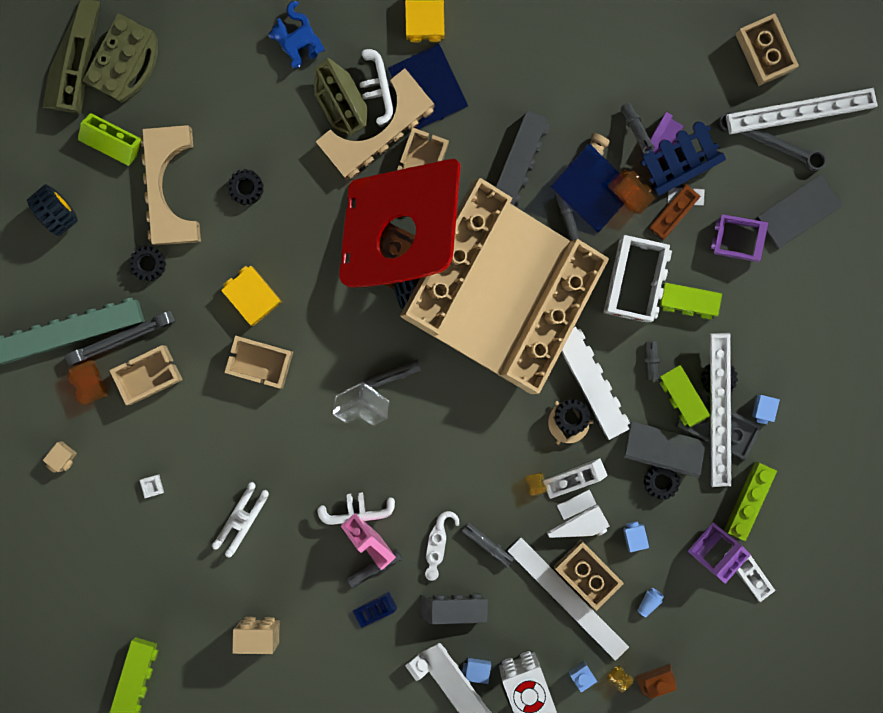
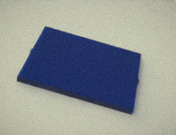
M440 44L388 67L392 78L405 68L434 103V112L427 118L423 116L418 120L419 124L415 127L416 129H421L468 107Z
M590 143L550 186L597 233L618 213L619 209L636 191Z

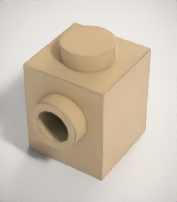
M57 442L43 461L47 463L46 467L52 472L67 471L72 466V459L77 453L64 442Z

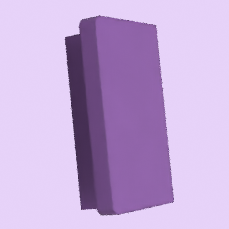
M668 112L663 115L650 138L655 147L654 153L660 151L659 142L663 139L669 140L671 144L675 143L676 133L683 128V125L671 119L673 115Z

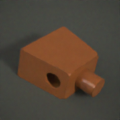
M671 664L636 675L642 694L650 699L677 690V682Z

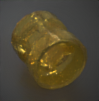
M543 472L525 476V481L529 484V496L548 491L547 486L542 482L544 480Z
M618 665L609 674L607 680L617 685V689L623 693L631 686L634 678L630 674H626L624 668Z

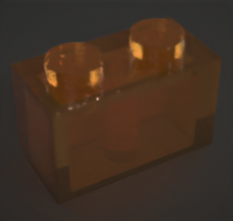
M623 170L608 187L633 213L640 215L655 199L651 194L653 191L648 185H643L639 181L640 177L633 170Z
M87 361L68 369L70 373L68 378L71 384L75 385L77 390L75 395L79 403L82 402V405H88L108 397L95 361Z

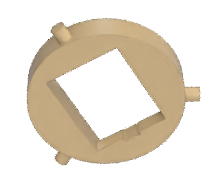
M558 401L554 402L556 406L549 414L548 428L552 436L557 439L556 444L559 445L560 442L574 443L581 440L588 432L589 424H593V420L589 421L584 431L566 439L553 418L555 410L559 405ZM573 409L574 413L579 419L580 415L578 411Z

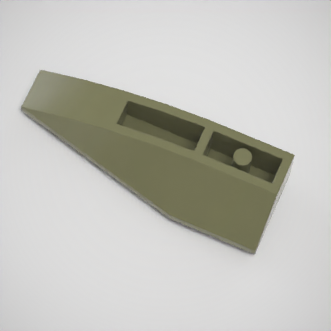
M80 0L49 69L43 108L81 114L86 84L82 80L90 66L101 5L100 1Z

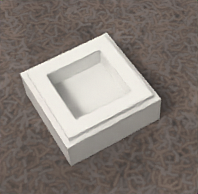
M159 474L139 480L144 498L164 493Z

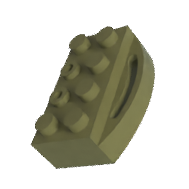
M118 13L82 81L89 87L120 103L127 101L143 88L154 70L158 55L157 36L152 30ZM149 50H151L146 71L141 79L130 88L135 77L140 72Z

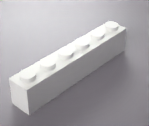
M574 327L561 353L605 437L610 440L629 430L628 424L630 422L626 414H621L619 410L621 405L617 397L613 398L611 395L612 387L608 380L604 381L601 376L603 370L599 363L595 364L592 358L594 353L591 347H586L583 341L585 336L582 330H577Z

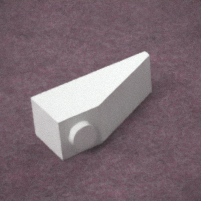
M599 458L548 478L543 483L551 499L597 483L607 477V473Z
M596 504L551 529L547 534L550 538L593 536L595 534L600 536L607 532L606 528L610 526L601 509Z
M750 555L736 573L758 601L762 602L775 589Z

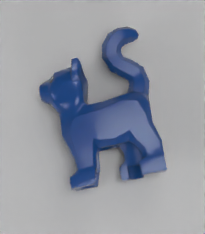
M298 1L290 2L287 5L286 12L291 19L301 21L302 26L288 34L286 26L278 18V23L272 26L271 31L268 33L271 39L279 41L283 51L291 57V66L294 69L302 65L299 54L300 50L307 48L309 51L308 56L311 60L318 57V53L325 51L320 39L314 34L309 19L305 14L294 11V8L299 4Z

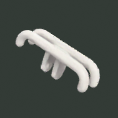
M365 49L362 51L363 59L375 62L378 78L359 83L360 88L380 85L381 89L362 94V98L366 100L383 96L386 112L383 116L378 117L376 122L379 127L389 125L394 117L384 63L377 51Z
M253 482L248 484L247 489L212 544V548L217 550L232 527L239 530L225 552L228 558L232 557L269 496L268 491L263 490L251 512H245L243 509L256 487Z
M363 492L359 493L360 513L356 514L363 521L387 518L394 510L395 500L392 497L388 498L387 507L383 510L365 512ZM347 494L348 514L331 516L327 513L326 507L321 505L317 509L321 521L330 525L346 522L354 514L353 497L351 494Z

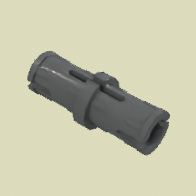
M652 341V350L651 342H645L647 380L653 381V372L654 380H660L658 342Z

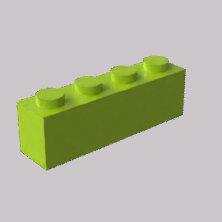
M754 462L724 532L743 541L747 540L777 470L759 462Z
M137 637L131 640L110 713L141 712L142 706L139 704L141 698L144 699L147 692V687H145L146 680H150L153 669L150 667L152 661H155L159 650H156L157 643Z

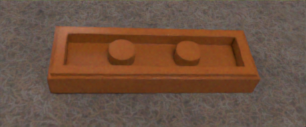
M686 184L649 229L660 239L664 240L701 196Z

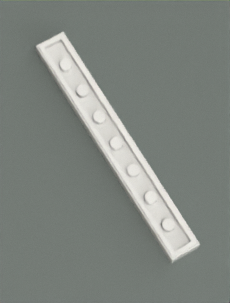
M874 88L727 114L725 117L729 134L872 109L878 105Z
M710 333L712 487L731 486L730 333Z
M521 537L507 550L615 661L629 648Z

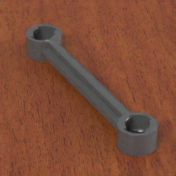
M726 112L719 118L718 126L721 131L729 133L728 128L724 127L722 121L726 118L727 114L734 112ZM759 129L740 132L744 136L805 162L806 167L811 171H818L827 163V157L822 151L809 152ZM819 155L822 159V164H819L818 167L812 166L810 158Z
M167 311L155 316L151 320L90 346L66 354L65 358L69 367L86 361L88 358L156 329L169 326L176 321L172 312Z

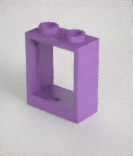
M722 214L721 219L716 221L715 230H718L717 238L713 237L711 249H715V255L760 263L768 222ZM725 223L758 228L753 255L720 249Z
M714 523L705 530L688 550L698 562L725 584L751 555L741 544ZM722 537L733 547L714 568L703 558Z

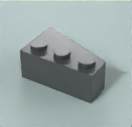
M471 593L469 596H463V594H451V596L442 594L421 595L420 618L430 624L487 622L488 599L481 597L479 593Z

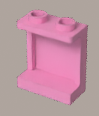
M356 513L341 525L357 550L362 553L366 549L381 570L396 558L381 536Z

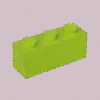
M92 113L81 122L78 135L79 141L128 166L137 158L142 140Z
M670 283L662 284L664 290L658 306L663 307V311L674 313L675 310H680L683 315L693 316L696 313L701 314L700 318L712 320V317L718 316L722 293Z
M681 365L660 376L662 381L659 383L664 392L669 391L672 396L669 400L674 409L679 408L682 413L679 417L684 426L688 424L691 428L710 417L709 412Z

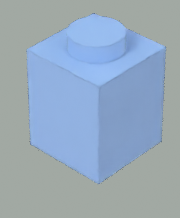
M757 395L752 417L757 418L756 422L767 425L768 421L775 422L780 399Z
M638 521L627 523V527H624L623 531L628 551L634 552L649 548L644 525L638 524Z
M468 658L467 663H463L462 673L470 682L488 684L491 661Z
M584 661L569 671L570 677L580 692H583L597 682Z

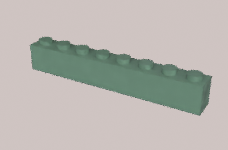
M133 298L121 300L122 303L114 305V303L103 305V309L96 311V308L84 311L85 314L81 316L72 314L66 316L67 320L59 322V319L47 322V326L29 327L30 331L11 332V336L6 338L2 335L0 336V365L144 323L145 320L140 302L133 300Z

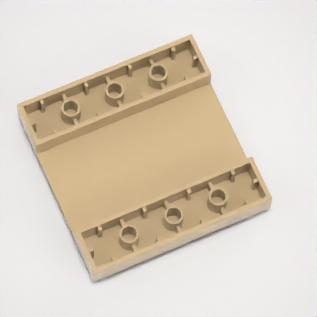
M478 178L472 182L457 209L454 253L451 264L441 273L419 279L400 317L526 392L539 394L609 258L579 239L569 241L510 204L513 199L512 197L482 178Z

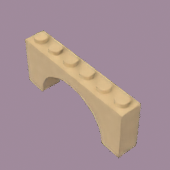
M405 68L390 80L396 91L397 107L392 121L381 133L367 140L350 141L337 136L330 129L316 141L346 180L349 177L352 179L357 176L362 166H369L375 160L373 157L378 153L380 155L385 153L389 149L388 145L393 141L395 143L404 137L403 133L407 129L412 130V128L419 124L418 120L423 116L427 118L434 112V103Z
M186 125L143 129V135H140V138L142 139L141 146H144L142 163L146 167V173H143L144 184H147L145 201L149 205V211H146L147 222H150V230H148L149 241L155 246L201 242L200 224L197 221H188L177 217L168 207L162 189L163 175L170 160L179 152L193 148L192 128Z

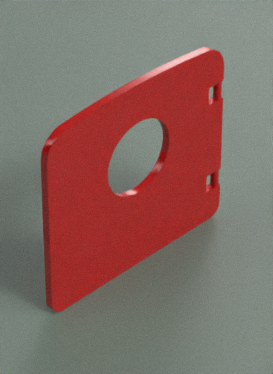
M447 159L359 178L349 184L348 206L345 215L341 252L342 261L339 270L341 283L347 287L392 284L441 273L449 267L454 253L461 168L458 160ZM353 200H356L355 208H352ZM401 216L412 218L416 227V235L411 247L397 258H385L379 246L384 228L395 218ZM348 254H350V263H346Z

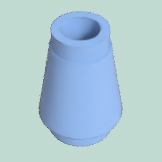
M654 588L647 590L637 611L642 616L647 617L663 602L664 596Z

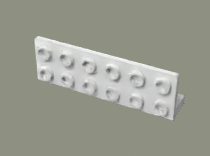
M437 643L419 652L405 665L416 681L430 672L459 713H492L441 643Z

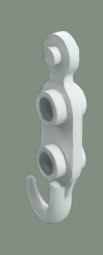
M451 511L443 512L438 516L436 525L429 535L426 559L430 566L427 568L425 576L431 581L438 578L437 565L442 562L446 544L444 520L447 517H451L455 520V525L459 526L458 516Z

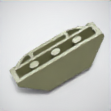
M330 58L325 59L314 68V95L331 126L348 135H354L366 126L367 105L350 74Z

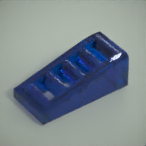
M387 592L354 609L353 613L362 628L394 613L397 610V606L391 594ZM376 604H378L379 607L381 608V610H382L381 613L379 612V610H378ZM369 607H371L375 616L372 615V613L369 610ZM363 610L365 611V613H366V615H367V617H368V620L365 619V617H364V615H363V613H362L361 611H363Z

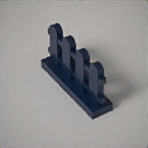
M697 121L693 124L694 133L688 135L686 131L680 130L676 133L677 142L671 144L666 139L659 142V152H651L649 148H647L648 154L642 151L643 160L640 162L642 166L646 165L651 175L649 178L650 183H655L650 186L654 194L660 196L726 160L724 153L716 151L719 146L717 143L713 144L708 133L711 130L709 125L705 126L703 122ZM695 138H697L702 149L697 153L691 142ZM678 147H680L685 157L680 162L674 151ZM662 156L668 166L664 171H662L657 160Z

